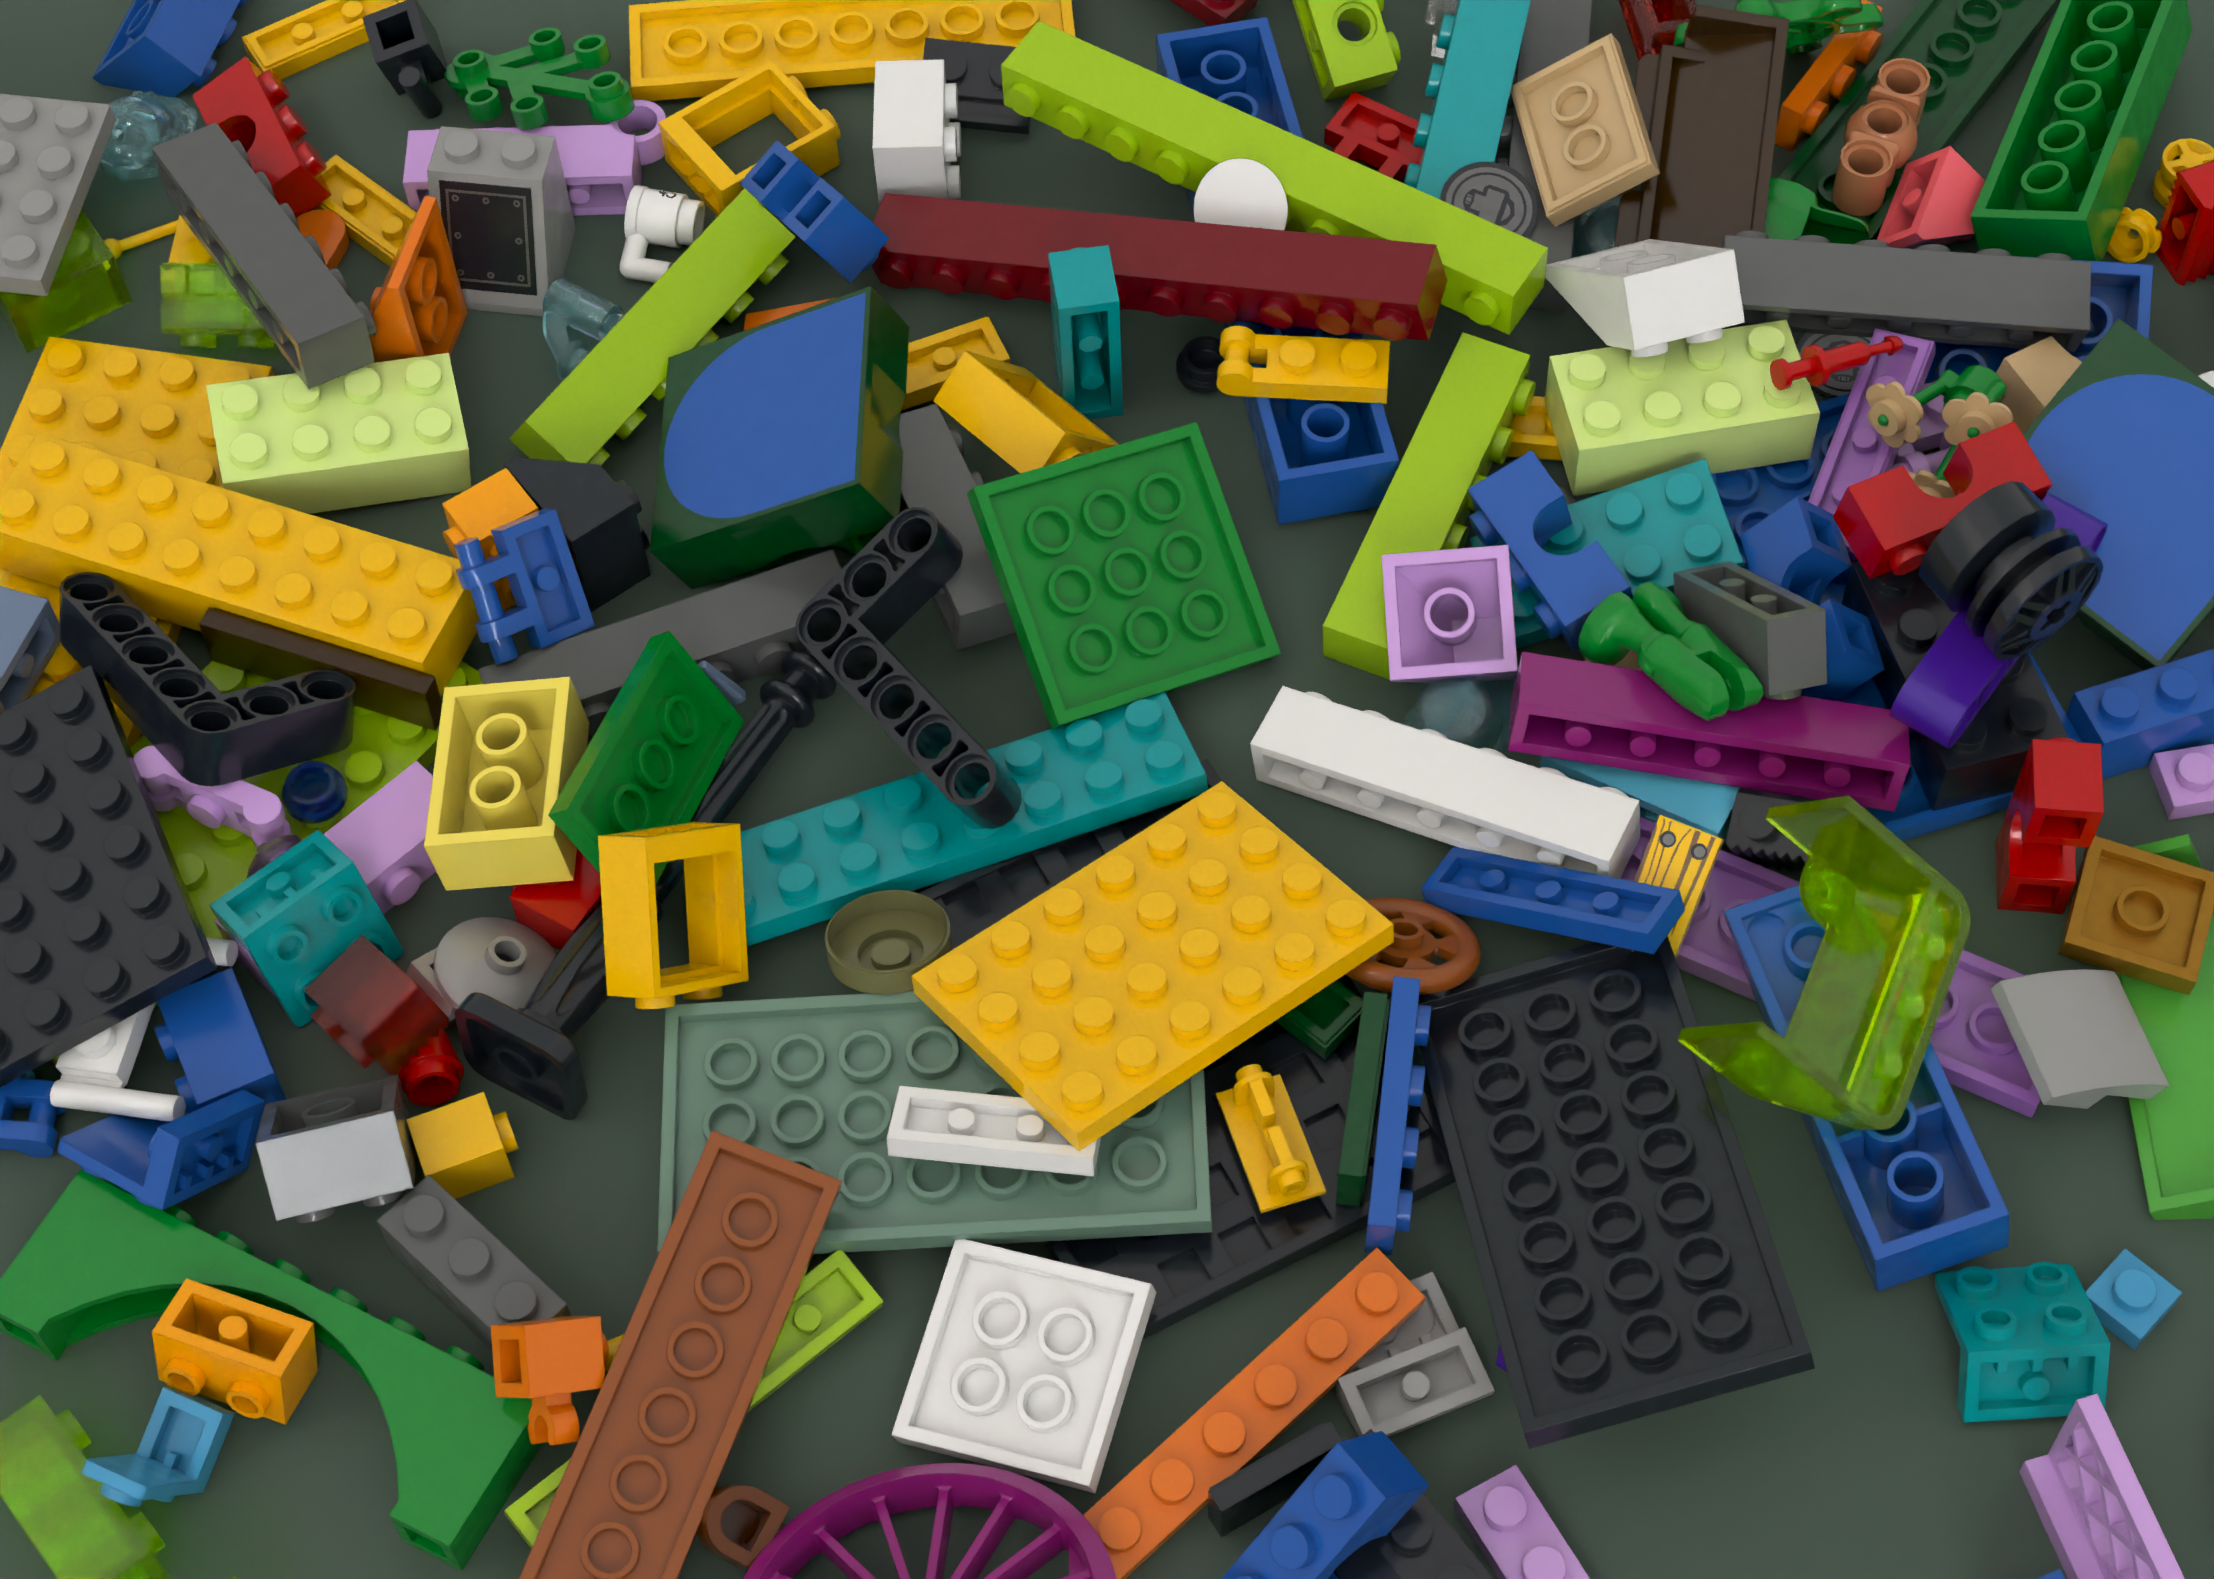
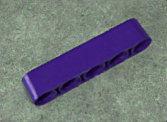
M2051 493L2048 494L2042 502L2052 510L2055 516L2054 529H2071L2078 536L2081 546L2089 547L2096 553L2106 534L2108 524ZM1957 612L1908 677L1890 711L1891 717L1948 749L1957 742L2020 657L2018 656L2011 660H1998L1987 649L1983 642V637H1975L1965 623L1967 612Z

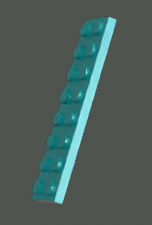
M1162 692L1087 719L1074 721L1069 725L1054 730L1049 729L986 750L1017 782L1021 789L1022 801L1019 811L1010 822L1002 827L995 829L982 828L949 801L923 772L742 831L741 848L747 946L831 919L843 906L866 894L885 890L911 892L1200 795L1209 789L1206 773L1166 693ZM989 783L980 788L976 797L984 793Z

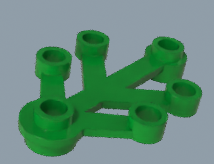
M555 27L541 28L529 36V46L495 56L478 49L463 51L453 58L452 63L447 66V71L444 73L447 84L455 89L459 97L465 99L470 118L476 122L493 120L503 112V106L497 90L498 86L509 88L513 99L510 109L516 127L522 130L538 128L545 124L549 118L543 97L534 92L587 101L591 117L599 122L620 120L628 116L635 107L629 83L621 79V75L617 72H601L589 80L562 76L582 69L599 68L609 62L611 56L606 38L599 34H591L579 38L573 44L574 53L562 56L566 48L561 31ZM536 61H540V63L533 64V65L526 66V67H523V68L518 69V67H521V66H524V65H527V64H530V63H533V62H536Z

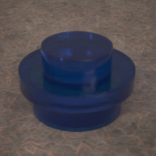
M319 761L304 762L292 769L286 778L282 790V800L287 812L294 819L310 824L321 823L336 816L342 810L348 798V788L342 774L335 768Z

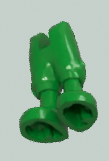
M1653 582L1640 584L1634 593L1633 599L1621 591L1610 594L1590 613L1580 632L1579 650L1589 662L1614 666L1624 659L1630 650L1637 653L1639 667L1653 682L1658 684L1683 708L1706 721L1724 716L1728 710L1738 711L1756 705L1764 694L1762 684L1749 666L1708 626L1688 620L1684 615L1680 599L1660 584Z

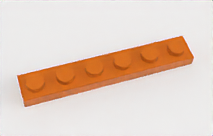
M1378 1248L1373 1250L1083 1515L1101 1538L1110 1556L1116 1579H1126L1208 1504V1491L1210 1487L1250 1465L1336 1385L1337 1378L1349 1374L1424 1304L1426 1297Z

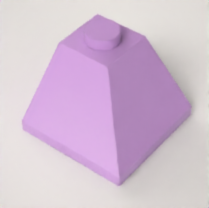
M1509 545L1381 555L1391 682L1459 684L1516 679L1518 662Z

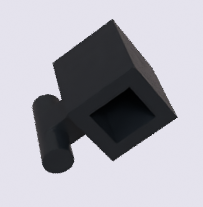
M406 0L362 17L375 62L397 94L407 93L425 118L432 119L437 117L442 111V104L435 95L431 83L445 78L444 73L447 71V63L437 31L416 0Z

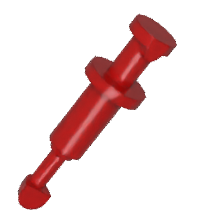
M1898 336L1884 337L1885 342L1870 346L1859 341L1828 350H1823L1816 344L1809 345L1803 349L1801 360L1788 363L1785 359L1781 358L1772 361L1770 365L1772 383L1778 390H1785L1791 387L1793 381L1806 378L1812 386H1821L1828 382L1830 374L1868 364L1872 356L1887 353L1888 356L1897 354L1903 348V341Z

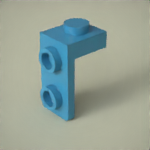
M163 1387L137 1453L87 1458L81 1473L103 1483L100 1489V1493L103 1496L118 1503L135 1507L141 1506L143 1500L155 1499L162 1502H173L175 1496L202 1493L205 1490L235 1413L196 1395L191 1396L171 1387Z

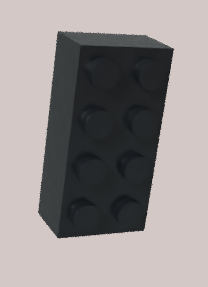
M1859 561L1853 562L1842 605L1869 618L1885 670L1874 676L1873 679L1886 708L1891 710L1898 693L1908 677L1957 612H1951L1923 584L1918 575L1920 566L1903 575L1896 576L1890 571L1869 580ZM2026 653L2018 658L1950 749L1909 727L1910 761L1932 810L1936 811L2014 792L2032 739L2048 740L2056 737H2069L2029 654Z

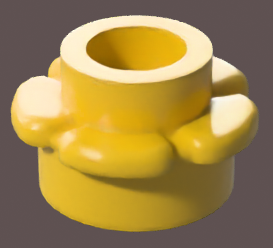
M2123 207L2107 251L2115 259L2125 263H2135L2146 258L2149 252L2155 253L2162 243V233L2156 229V218L2142 208L2131 211L2130 208ZM2130 229H2135L2139 236L2134 235Z

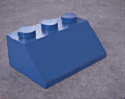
M133 0L92 78L101 85L173 98L191 84L197 88L200 87L209 78L217 64V61L211 57L215 48H219L228 40L237 25V21L232 18L236 8L242 7L247 0Z

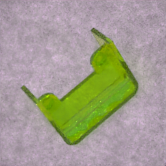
M1850 796L1770 807L1765 819L1809 855L1800 878V897L1809 916L1826 929L1784 1038L1762 1021L1682 1028L1678 1041L1750 1097L1857 1130L1889 1129L1896 1125L1903 1115L1970 930V911L1967 901L1953 884Z

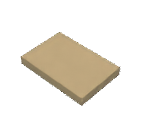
M1612 33L1511 86V95L1546 217L1555 227L1660 174L1620 43Z

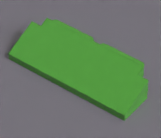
M2189 834L2134 846V848L2203 869ZM2213 909L2197 983L2190 995L2116 973L2170 1085L2151 1099L2128 1097L2149 1211L2154 1220L2214 1219Z

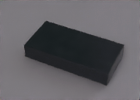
M1331 1421L1321 1423L1209 1488L1208 1517L1221 1537L1293 1495L1336 1443L1344 1441Z

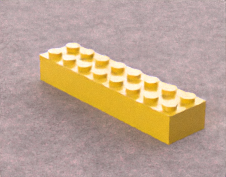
M38 432L0 489L1 570L59 588L61 582L66 577L75 573H100L116 581L147 615L201 632L199 622L209 607L221 609L433 675L437 682L440 697L444 692V687H447L477 633L474 624L479 621V617L470 591L463 590L460 585L456 570L461 565L456 558Z

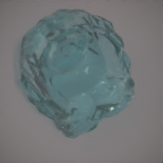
M135 91L131 96H122L119 99L110 101L107 104L111 105L116 122L100 160L99 167L109 177L121 182L159 176L151 147L195 131L197 111L179 98L159 97L153 91ZM123 133V138L118 141L119 135Z

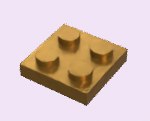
M2094 836L2090 848L2085 847L2058 955L2190 995L2197 983L2214 909V872Z

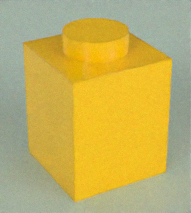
M484 1092L406 1119L425 1178L430 1175L454 1199L515 1178L507 1157V1153L519 1149L506 1111L496 1115L492 1114Z

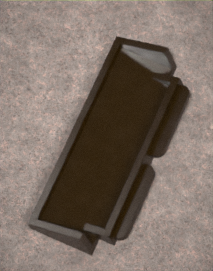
M1696 5L1685 30L1683 47L1662 45L1659 55L1647 54L1640 59L1636 70L1634 91L1660 174L1642 182L1640 191L1631 190L1622 196L1618 209L1614 248L1648 239L1720 248L1725 235L1733 236L1742 231H1759L1764 233L1789 19Z

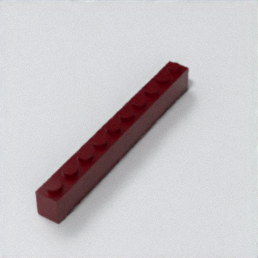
M891 193L884 194L873 224L890 239L880 249L878 258L873 263L872 268L881 284H886L896 289L918 287L937 289L952 295L966 292L991 295L1002 300L1023 298L1042 300L1051 304L1048 253L1067 251L1079 247L1089 248L1109 245L1120 311L1123 309L1148 311L1164 317H1175L1178 315L1206 317L1221 323L1233 321L1263 323L1278 329H1286L1291 326L1321 329L1335 335H1343L1348 332L1378 335L1392 341H1401L1406 338L1429 341L1447 284V277L1437 245Z

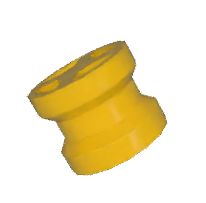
M2192 138L2171 142L2163 151L2160 169L2156 173L2152 191L2156 200L2166 207L2165 204L2169 203L2168 196L2172 195L2173 180L2177 179L2176 172L2214 161V148L2203 141Z

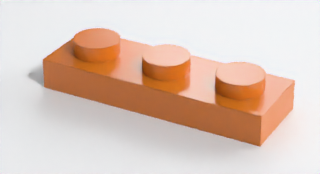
M1867 0L1861 1L1862 4H1874ZM1877 5L1880 13L1882 14L1883 8ZM1874 29L1858 33L1838 34L1832 38L1782 103L1777 121L1776 145L1793 152L1806 133L1812 136L1826 118L1829 111L1828 104L1833 98L1840 100L1851 87L1856 75V67L1860 62L1868 65L1872 61L1880 47L1883 34Z

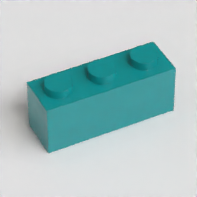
M1109 245L1089 248L1079 247L1067 251L1048 253L1054 360L1060 396L1088 419L1123 415L1120 305Z

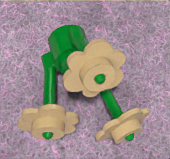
M1982 365L1969 366L1960 376L1951 370H1946L1935 383L1912 396L1906 395L1903 386L1896 381L1890 382L1886 386L1881 383L1873 384L1866 392V399L1871 407L1867 414L1868 421L1881 434L1884 442L1892 448H1899L1906 442L1914 443L1919 440L1921 429L1917 423L1923 419L1922 406L1940 395L1944 396L1942 417L1945 423L1948 424L1944 431V437L1952 445L1935 474L1926 470H1920L1917 474L1908 472L1914 483L1922 491L1939 498L1955 497L1943 472L1958 444L2009 424L2013 419L2011 410L2001 403L2007 390L2006 385L1998 374Z

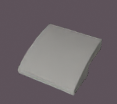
M2079 969L2044 972L1999 981L1990 988L2043 1105L2088 1109L2106 1095L2151 1099L2170 1086L2115 971Z
M1433 1272L1410 1280L1426 1297L1424 1304L1349 1374L1337 1378L1336 1385L1332 1388L1359 1437L1370 1429L1374 1433L1383 1431L1389 1437L1490 1396L1495 1392L1466 1327L1459 1329Z

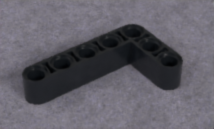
M922 507L908 508L897 514L804 606L796 621V635L809 652L949 801L982 828L995 829L1010 822L1019 811L1022 801L1020 787L1007 771L885 645L954 576L961 566L963 559V549L960 542L932 512ZM912 706L909 712L902 717L906 709ZM948 744H950L947 751L940 757H938L942 749ZM989 783L984 793L976 797L980 788Z
M83 572L70 575L61 582L60 642L82 668L91 665L101 675L112 701L187 781L200 786L224 785L337 753L348 748L352 743L356 684L347 674L331 669L312 670L222 694L112 578L100 573Z

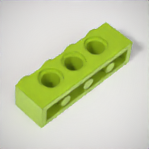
M1292 0L1324 102L1351 95L1353 92L1358 93L1387 85L1398 71L1397 65L1400 64L1401 60L1398 41L1392 31L1386 32L1380 13L1384 9V0ZM1348 21L1356 25L1361 33V40L1349 41L1340 34L1337 23Z

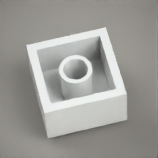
M944 59L875 61L872 149L879 206L885 193L961 200L960 166L951 165V162L957 161V157H961L960 122H950V118H958L957 83H946Z

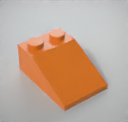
M424 196L394 257L382 287H376L373 291L370 301V313L375 323L376 335L370 337V342L375 359L374 363L449 353V356H451L468 314L436 197Z

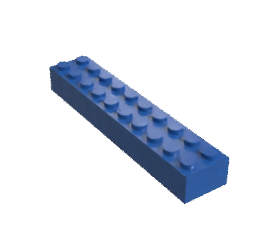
M1267 17L1156 35L1157 74L1303 138ZM1186 188L1194 216L1196 192ZM1244 321L1223 323L1224 329L1239 325L1251 329L1255 334L1363 339L1362 334L1348 332L1343 335H1335L1321 329L1292 326L1286 329H1278L1263 323ZM1249 363L1255 368H1266V364ZM1243 397L1278 524L1380 506L1399 467L1398 454L1382 403Z

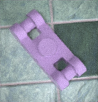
M147 746L134 755L133 759L156 811H170L178 806L186 810L191 817L204 826L217 829L222 824L240 831L244 835L251 837L258 852L266 857H279L291 849L294 842L293 833L285 819V811L279 797L272 792L243 780L218 786H200L191 783L177 772L155 746Z

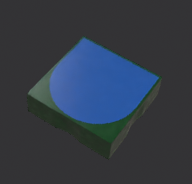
M872 286L668 358L650 553L690 589L764 567L770 562L795 551L814 547H826L882 529L900 513L903 450L899 437V422L906 396L909 326Z
M2118 318L2023 433V436L2052 482V486L2046 496L2051 493L2108 524L2106 534L2095 553L2101 559L2104 566L2100 581L2076 615L2087 628L2141 669L2147 670L2171 662L2214 610V388Z

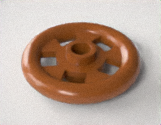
M1384 897L1367 899L1365 901L1394 924V942L1345 975L1363 985L1392 993L1394 976L1421 979L1419 995L1444 992L1461 985L1475 973L1481 959V946L1476 934L1465 921L1441 907L1408 898ZM1428 930L1438 934L1443 938L1435 939L1434 936L1430 932H1428ZM1434 955L1448 960L1441 965L1428 962Z

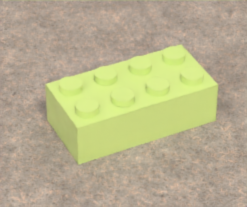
M1787 319L1722 329L1723 337L1709 342L1687 343L1686 338L1668 342L1669 351L1650 357L1635 358L1632 357L1631 350L1618 347H1606L1550 356L1544 403L1573 496L1613 490L1702 459H1706L1711 474L1810 459L1820 416L1810 383L1806 378L1793 381L1790 388L1778 390L1772 383L1770 375V365L1774 360L1782 358L1788 363L1801 360Z
M449 353L371 363L311 389L307 388L297 373L206 385L222 486L225 489L311 514L459 493L471 488L469 447Z

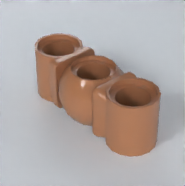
M1906 58L1892 59L1884 63L1879 69L1876 85L1869 92L1867 104L1861 105L1849 118L1844 132L1845 146L1841 149L1832 191L1833 202L1841 211L1854 216L1871 215L1878 211L1883 205L1886 189L1892 184L1895 170L1901 168L1915 152L1918 142L1917 127L1920 125L1930 83L1929 72L1921 63Z

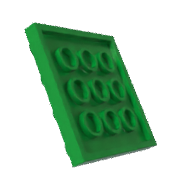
M1197 422L973 487L967 493L1051 730L1162 692L1169 693L1271 660L1281 654Z

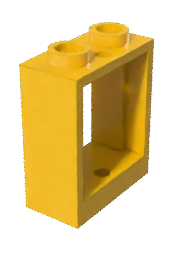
M772 60L658 122L665 161L716 217L744 189L739 183L756 164L735 175L711 148L773 113L798 139L786 146V148L817 176L820 177L840 165L837 140L840 139L841 133L836 120L828 110L824 108L819 110L808 99L801 82L793 75L787 77Z
M969 351L963 353L933 402L1019 473L1119 445V443L1026 368Z
M690 822L598 836L607 996L635 998V1008L660 1009L675 1006V995L683 994V999L689 1000L718 998L723 996L722 986L749 981L740 824ZM683 859L689 964L660 969L654 863Z

